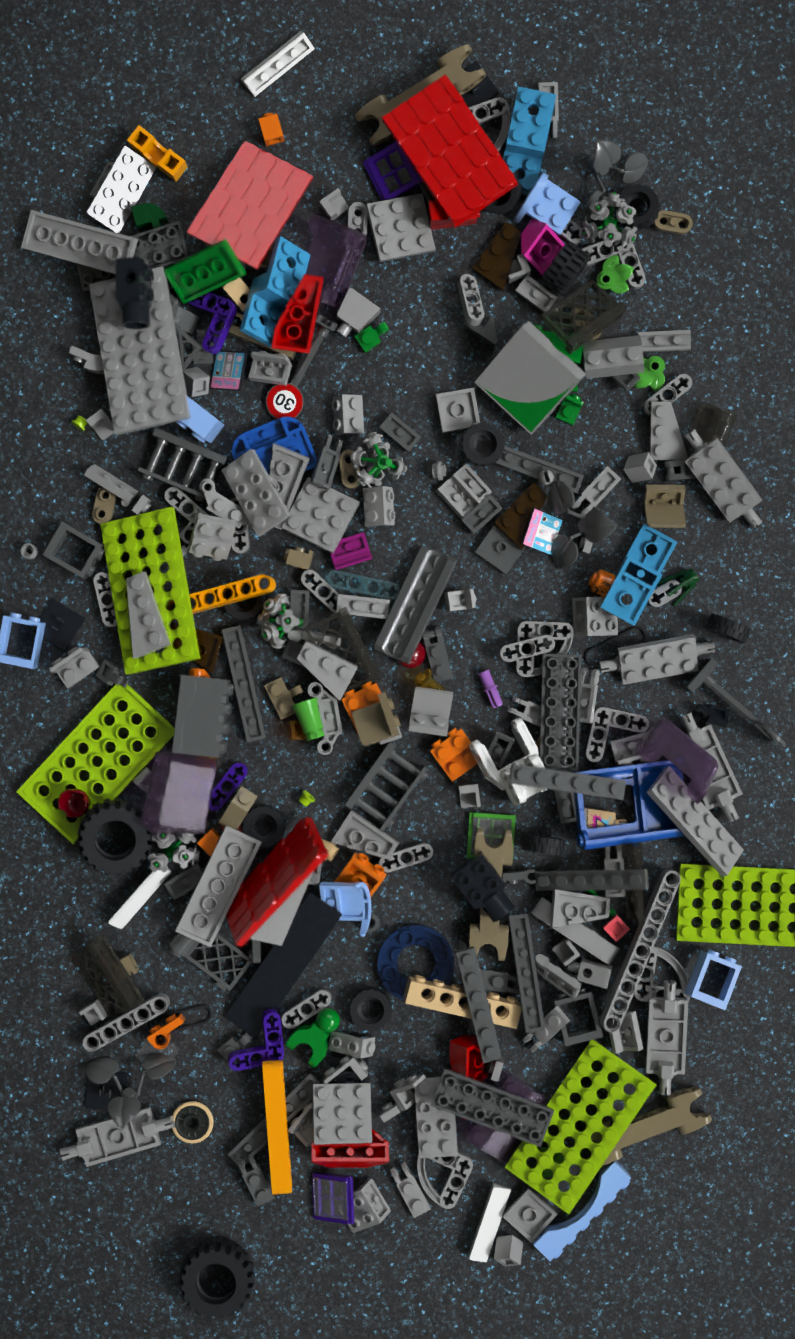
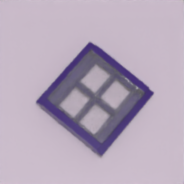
M397 142L363 162L382 201L395 199L423 182Z
M319 1171L311 1172L313 1219L354 1224L353 1177Z

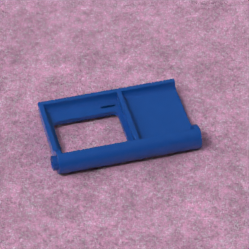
M683 759L574 772L625 780L626 785L632 786L635 821L633 823L588 829L585 821L583 794L574 793L578 828L577 845L582 850L685 836L647 793L665 767L670 766L683 781Z

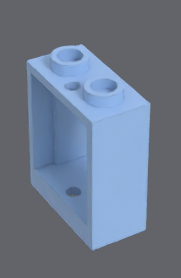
M10 612V616H3L0 662L31 669L38 668L46 623L40 622L41 618L29 616V619L21 618V614ZM12 622L37 627L31 659L6 654Z
M710 949L708 952L701 950L684 994L726 1010L742 966L735 964L736 960L725 956V959L719 958L720 953ZM710 959L730 967L719 998L699 991Z

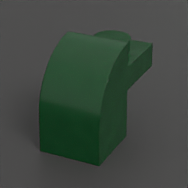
M144 203L131 207L136 226L139 230L149 227L155 229L164 226L165 224L163 223L168 222L163 210L155 204Z

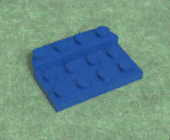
M290 416L280 417L240 434L233 442L232 456L234 461L250 449H254L269 475L273 443L309 457L310 459L305 471L314 468L317 462V457L304 426L299 420Z

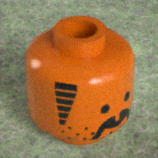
M602 569L597 572L594 571L588 585L591 586L590 589L593 593L605 597L616 575Z

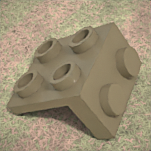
M646 484L644 509L648 527L684 528L686 526L683 507L685 485Z
M385 692L378 694L380 702L352 712L363 746L400 735L397 728L401 726L398 716H393L391 711L395 709L392 698L387 699Z

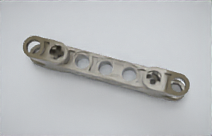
M463 45L442 56L437 61L440 70L388 101L385 95H380L368 102L356 113L355 118L358 122L375 119L379 122L378 130L369 139L371 146L380 145L393 138L382 121L384 115L390 113L393 109L436 80H439L445 74L460 95L473 89L486 77L484 69L467 72L462 69L463 61L473 51L470 45Z
M477 828L473 856L482 851L501 877L503 865L512 866L513 862L511 829H505L502 841L497 845H489L484 838V828ZM480 908L479 923H470L469 947L474 946L476 955H478L481 946L492 944L497 949L498 961H504L508 947L509 926L500 925V920L493 923L482 908Z
M691 1087L673 1092L665 1097L666 1106L635 1117L603 1165L622 1158L621 1148L674 1128H677L679 1135H685L709 1124L712 1121L710 1113L695 1114L690 1112L691 1103L702 1095L701 1088ZM609 1119L602 1120L604 1126H612ZM594 1132L591 1135V1139L599 1143L602 1141V1135L599 1132Z

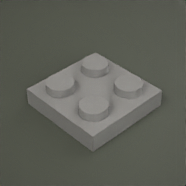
M474 388L436 394L442 433L469 429L472 425L480 423Z
M527 1187L503 1214V1218L532 1243L556 1217L557 1212L532 1189Z

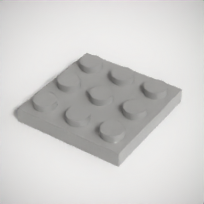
M422 193L366 205L379 262L430 253L436 250Z
M308 477L289 512L291 516L285 519L281 528L334 554L360 503L332 488L325 490L310 483L311 478Z
M370 1083L312 1085L313 1145L372 1143Z

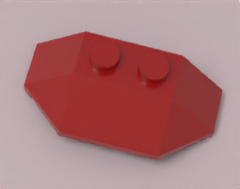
M373 1129L372 1143L313 1145L312 1141L311 1162L328 1168H368L389 1163V1142Z

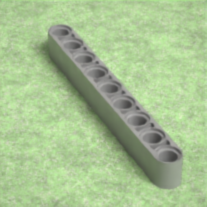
M663 870L655 884L600 1017V1025L608 1032L618 1031L623 1022L679 887L681 878L676 871ZM671 873L674 878L673 881L668 884L666 881V877L668 874ZM664 891L666 898L664 901H660L659 894ZM657 909L659 915L656 919H652L651 913ZM650 927L651 934L645 937L644 930ZM643 945L644 952L641 955H637V947ZM635 963L637 968L635 972L630 973L629 966ZM628 981L629 988L626 991H622L621 985ZM620 999L622 1004L620 1008L615 1009L614 1002ZM609 1018H614V1024L611 1027H607L606 1021Z

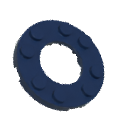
M418 924L401 927L392 932L380 948L377 967L381 981L392 995L403 1000L408 980L401 976L398 971L397 959L401 951L407 946L422 945L433 954L435 960L434 970L426 980L433 982V979L443 981L445 985H449L452 979L454 955L451 946L441 933L431 927ZM424 989L421 995H428L431 989Z

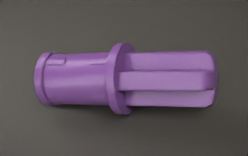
M490 670L479 673L478 676L485 689L483 692H486L492 708L501 706L502 701L496 689L498 686L494 684Z

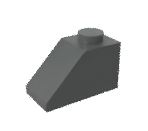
M171 303L174 322L187 334L193 336L200 317Z

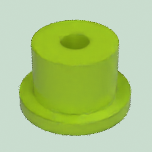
M78 415L75 421H71L81 431L85 430L84 427L88 423L80 415Z
M304 790L299 801L307 807L315 799L309 792Z

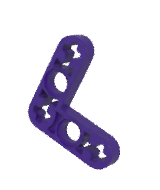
M208 292L200 296L203 301L194 299L189 301V304L197 309L214 314L203 339L202 347L210 354H217L220 352L235 318L237 305L227 298ZM215 299V305L209 308V302ZM222 305H223L224 307H227V308L230 307V309H229V310H224V309H222L221 307H222ZM223 322V328L217 331V325Z
M242 762L235 763L215 788L211 787L189 769L180 770L176 775V781L209 809L219 810L247 776L248 768ZM240 766H242V772L244 774L243 776L239 774L236 777V780H239V782L236 784V782L232 778L228 777V775L230 774L231 776H233L236 773V770L234 768H239ZM188 773V778L191 781H194V778L197 780L191 789L188 787L190 785L188 781L184 783L181 781V774ZM224 781L232 783L233 788L231 791L226 792L222 789ZM202 784L205 786L206 791L203 795H198L195 792L196 785ZM218 789L222 794L226 795L227 797L224 799V797L221 796V798L218 801L220 805L216 804L215 806H212L211 804L213 801L211 800V797L216 798L219 795V793L216 792V790Z
M267 1009L262 1014L265 1045L231 1052L228 1056V1063L232 1070L240 1071L261 1067L263 1061L283 1060L284 1048L281 1019L275 1009ZM271 1015L274 1016V1018H273V1025H274V1026H271V1024H270V1022H269V1020H268V1019H270V1016H271ZM276 1032L278 1037L275 1040H269L268 1036L270 1033ZM272 1046H275V1048H276V1050H277L276 1057H273V1056H272V1054H273V1047H272ZM259 1053L261 1058L258 1061H252L251 1056ZM239 1057L238 1064H235V1058Z

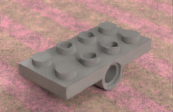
M250 449L221 470L257 536H262L291 516L278 493L280 488L277 481L266 472L254 449Z
M441 1077L425 1078L415 1087L419 1158L458 1156L455 1115L431 1106Z

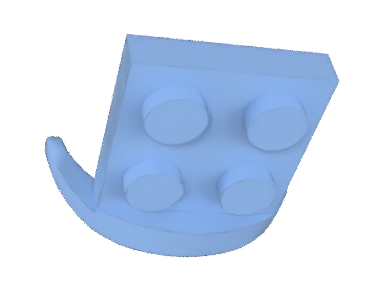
M542 173L514 217V222L519 223L523 216L527 214L533 219L548 224L555 234L560 236L581 202L549 181V175Z
M321 882L319 885L321 899L342 913L339 920L362 921L359 934L361 937H364L371 919V897L366 883Z

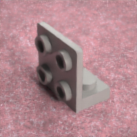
M605 597L572 598L573 637L618 635V618L600 608Z
M75 647L68 652V657L59 658L51 664L53 667L49 671L57 673L67 689H69L100 668V665L88 648Z
M415 687L409 731L447 736L453 692Z
M372 1178L367 1179L357 1190L353 1191L354 1224L347 1225L352 1233L380 1224L391 1212ZM335 1200L337 1208L343 1215V1201Z

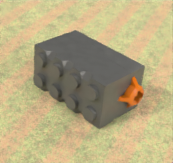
M190 668L188 675H181L172 753L220 758L226 753L227 742L224 741V736L229 733L230 723L226 722L227 715H231L232 703L228 702L229 696H233L234 684H231V680L211 678L205 669Z

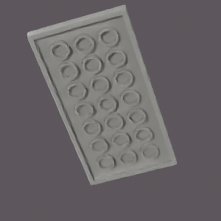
M163 266L152 269L154 280L151 281V287L154 291V300H152V307L150 308V327L146 329H128L122 326V310L116 299V278L89 284L114 434L116 435L191 418L167 278Z

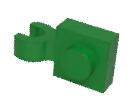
M385 322L381 323L374 330L371 326H368L357 334L355 338L365 353L381 343L379 337L389 331V327Z

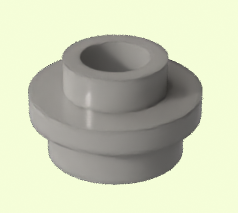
M437 461V463L432 465L433 478L443 480V476H446V466L442 465L441 461Z

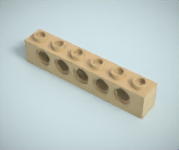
M420 975L408 977L403 996L405 1004L471 1018L468 1002L459 1004V1000L462 997H466L463 986L458 984L445 985L443 981L433 979V982L428 981ZM424 989H431L428 995H421ZM493 992L486 994L493 1023L517 1029L522 1011L518 999L507 996V999L502 998L499 994ZM443 993H449V997L446 1000L440 999ZM498 1006H504L502 1012H496Z

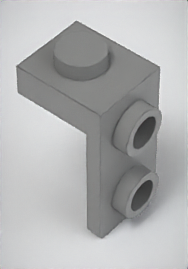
M333 1031L330 1036L329 1050L360 1059L371 1057L375 1051V1037L370 1035L356 1037Z
M346 1055L339 1061L340 1064L336 1068L331 1067L324 1073L323 1082L327 1084L348 1066L363 1080L368 1076V1066L363 1059L359 1060L356 1057Z
M414 1074L406 1080L402 1078L394 1084L395 1087L390 1091V1094L401 1112L407 1110L415 1103V1095L411 1089L426 1078L424 1074L419 1076Z

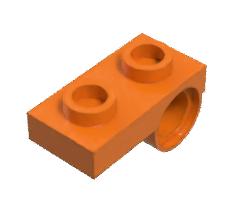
M182 1013L177 1016L175 1014L169 1016L165 1020L167 1023L162 1026L157 1024L149 1030L150 1034L147 1036V1039L156 1049L167 1047L171 1039L170 1032L185 1021ZM164 1035L166 1042H158L156 1036Z

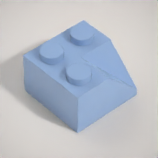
M187 396L191 418L177 421L176 423L184 429L188 426L193 430L191 434L203 443L205 441L212 443L225 425Z

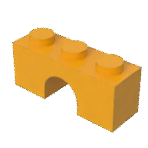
M140 125L137 126L127 139L132 149L175 182H177L188 167L184 159L171 149L167 150L153 135Z

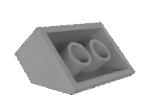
M641 335L584 341L583 354L586 379L644 373Z

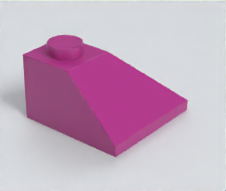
M532 218L521 233L522 255L543 277L546 269L565 244L548 224Z

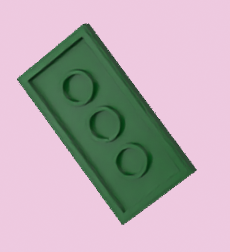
M226 239L164 269L167 279L183 304L246 274Z

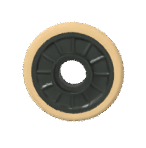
M185 1102L178 1106L172 1115V1122L174 1121L175 1128H172V1130L183 1142H201L212 1131L213 1116L210 1110L200 1102ZM190 1117L195 1118L198 1122L197 1126L190 1127L187 1124V1119Z

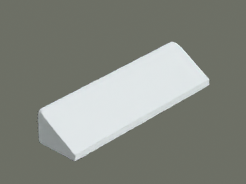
M300 31L242 77L241 81L255 97L312 52L314 47L305 33Z
M168 868L166 872L152 871L108 921L109 924L122 929L171 874V870Z
M495 1183L492 1184L468 1254L469 1260L487 1262L511 1192L510 1188Z

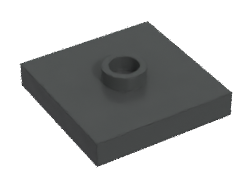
M494 525L475 553L504 574H507L526 546L520 550Z

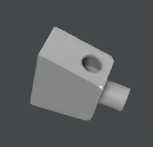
M350 287L336 315L337 319L342 322L336 331L345 338L351 329L359 334L380 314V308Z
M583 958L581 963L574 961L569 963L567 972L578 974V981L607 989L613 965ZM589 968L592 973L587 974L584 969Z

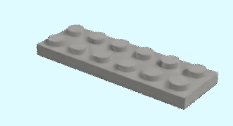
M31 210L21 248L116 274V259L133 257L138 239Z
M670 766L665 767L647 793L722 877L727 876L744 849Z
M228 825L225 826L175 932L206 946H212L260 847V840Z

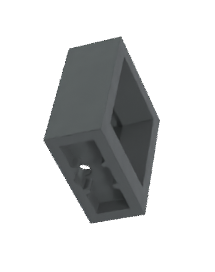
M61 522L43 556L81 578L87 579V577H91L96 569L94 565L97 560L100 561L105 550H103V544L70 525ZM69 531L95 546L82 571L56 557Z
M581 987L575 999H572L564 992L556 994L557 997H553L554 1006H558L560 1009L561 1004L588 998L595 1027L567 1033L566 1026L561 1029L565 1046L603 1037L590 988Z

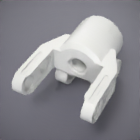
M520 717L512 720L511 725L512 732L525 756L500 770H497L485 745L481 744L478 740L469 744L470 750L484 777L501 790H505L513 806L524 803L528 797L547 790L545 788L509 783L511 764L545 768L539 757V749Z

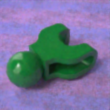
M331 1008L322 1009L318 1012L312 1024L298 1026L288 1038L285 1046L293 1050L300 1043L310 1045L313 1054L310 1056L308 1064L315 1068L326 1055L328 1050L327 1038L330 1032L335 1031L340 1024L339 1014Z

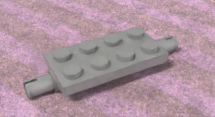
M695 429L691 430V433L688 432L685 438H687L695 450L691 456L685 459V463L729 523L743 515L752 529L756 527V524H761L762 520L752 508L760 503L762 498L719 439L715 438L707 443L703 442Z
M690 634L618 648L616 659L599 661L600 672L620 671L623 685L699 671L697 657L701 654L714 653L715 645L713 640L696 644L695 635Z
M691 712L681 716L680 719L687 733L676 739L675 742L704 806L708 810L717 806L719 808L722 807L728 823L733 822V819H739L732 802H734L733 799L743 794L711 724L698 728Z
M669 980L664 981V997H649L645 1071L648 1074L658 1075L660 1078L659 1094L665 1095V1092L666 1095H671V1079L677 1074L685 1075L688 998H675L676 981L670 980V983Z
M149 1106L141 1109L138 1115L124 1129L120 1128L111 1118L79 1127L75 1130L78 1142H76V1145L61 1148L60 1154L63 1155L61 1158L64 1161L79 1156L84 1159L86 1167L159 1146L161 1145L159 1132L175 1128L174 1121L172 1122L173 1117L171 1115L155 1120Z

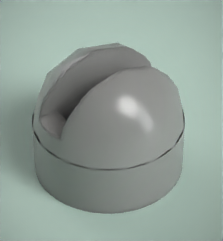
M542 470L538 475V481L545 486L550 485L554 480V475L550 470ZM545 472H547V475H548V478H549V481H548V482H546V479H545V476H544V473H545Z
M26 543L21 547L20 552L24 558L31 560L37 556L38 549L33 544ZM30 549L32 554L28 553L27 550Z

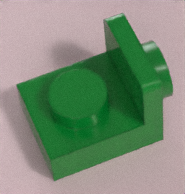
M567 395L563 399L555 418L573 426L584 402L580 401L581 398L577 395Z

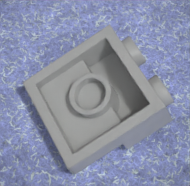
M198 513L189 541V553L198 558L204 555L211 557L215 561L227 560L232 546L231 540L236 528V520Z

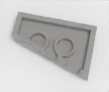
M650 401L649 454L653 460H685L688 458L671 401Z

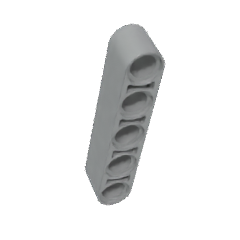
M541 897L531 913L550 926L552 903ZM583 923L553 928L608 965L611 964L620 950L619 947Z
M164 993L156 994L90 1031L83 1040V1047L90 1052L96 1051L164 1013L170 1004L169 997ZM156 1000H163L165 1007H158ZM139 1009L147 1010L148 1016L142 1017L139 1014ZM128 1018L131 1021V1026H125L122 1023V1019ZM108 1027L112 1028L114 1035H107L105 1029ZM89 1037L96 1038L97 1045L90 1044Z

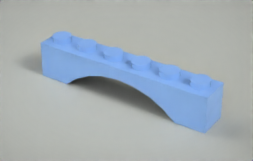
M617 1161L604 1165L599 1170L595 1191L586 1206L575 1216L564 1222L547 1225L533 1241V1245L549 1261L553 1258H558L563 1252L562 1249L567 1244L573 1243L579 1231H584L589 1226V1221L594 1216L598 1217L602 1213L603 1207L616 1198V1193L629 1185V1180L631 1179L629 1173Z

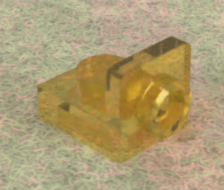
M429 668L424 672H420L415 678V687L445 691V688L432 678V671Z

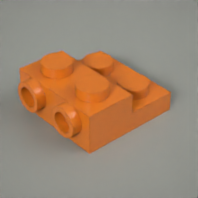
M372 681L361 685L362 690L357 692L354 689L344 693L345 697L341 699L355 729L356 725L352 712L380 702L378 694H381L377 683L373 684Z
M456 727L447 733L448 738L443 741L439 739L434 742L430 750L452 782L477 765L469 747L471 741L461 728L457 730Z
M355 852L334 882H364L369 888L370 897H372L387 874L381 865H373L365 854Z

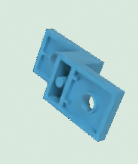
M518 87L503 160L513 173L517 170H522L525 173V177L519 179V183L522 186L521 196L527 197L539 178L556 94ZM535 106L539 113L537 115H530L528 108Z
M281 236L276 238L267 273L253 278L240 331L271 347L274 328L302 276L306 274L310 259L309 253ZM287 259L291 262V268L287 263ZM260 316L264 319V325L261 324Z
M643 524L615 574L617 576L600 608L635 626L663 575L661 572L677 541ZM649 544L656 547L654 555H649L646 552V547ZM628 594L631 596L632 601L629 605H624L621 602L622 595Z

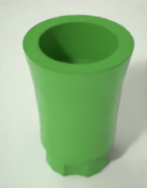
M317 698L291 705L307 741L325 736Z

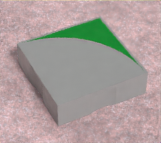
M528 321L516 332L474 383L532 435L551 415L559 403L584 378L586 373L566 355L559 352L550 340Z

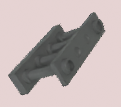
M155 428L153 436L157 438V444L146 470L138 468V471L142 473L141 477L150 481L153 478L195 495V500L205 503L206 498L201 490L198 492L189 488L200 460H203V457L210 460L209 464L211 465L205 478L213 481L217 469L221 465L226 467L229 459ZM170 443L175 445V451L164 477L153 472L164 446ZM185 450L192 452L193 458L181 485L171 479L182 453H185ZM205 484L204 489L209 490L211 484Z
M391 741L345 803L350 809L353 806H359L382 823L380 827L382 832L385 828L390 829L395 821L392 818L416 784L419 781L422 783L428 775L426 772L428 768L426 766H423L420 770L398 755L394 749L396 745ZM387 759L394 760L416 776L410 786L385 769L383 764ZM376 774L383 776L405 792L399 802L374 785L375 782L372 779ZM365 790L367 792L371 791L394 808L388 817L363 801L361 795Z

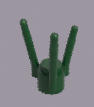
M690 568L687 571L683 569L677 574L659 580L657 586L681 577L679 578L680 584L667 593V596H671L682 587L686 588L673 603V606H677L690 590L696 587L695 584L699 581V577L693 569Z

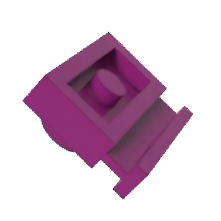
M364 532L341 539L334 554L330 553L335 570L372 559Z

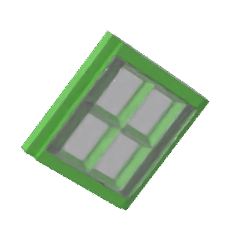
M470 812L467 858L471 859L473 857L477 828H484L485 842L490 846L501 844L505 829H511L514 849L516 815Z

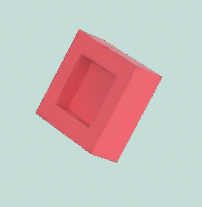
M617 914L602 927L615 942L630 930Z

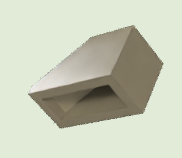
M241 786L218 824L223 827L228 825L237 830L258 796Z

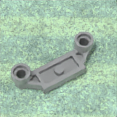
M205 478L200 482L199 488L206 498L207 510L221 518L236 520V527L239 529L242 525L250 524L242 507L217 493L215 483L211 479ZM207 483L211 484L209 490L204 489V485Z
M313 682L308 686V693L311 697L318 700L320 717L324 727L322 729L325 735L323 740L318 743L317 749L320 754L328 755L332 752L333 744L337 737L343 734L338 701L335 696L333 697L323 689L320 683ZM314 686L319 687L318 693L312 691ZM327 743L329 749L324 750L322 744Z

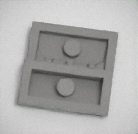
M467 463L436 490L460 519H463L492 493Z

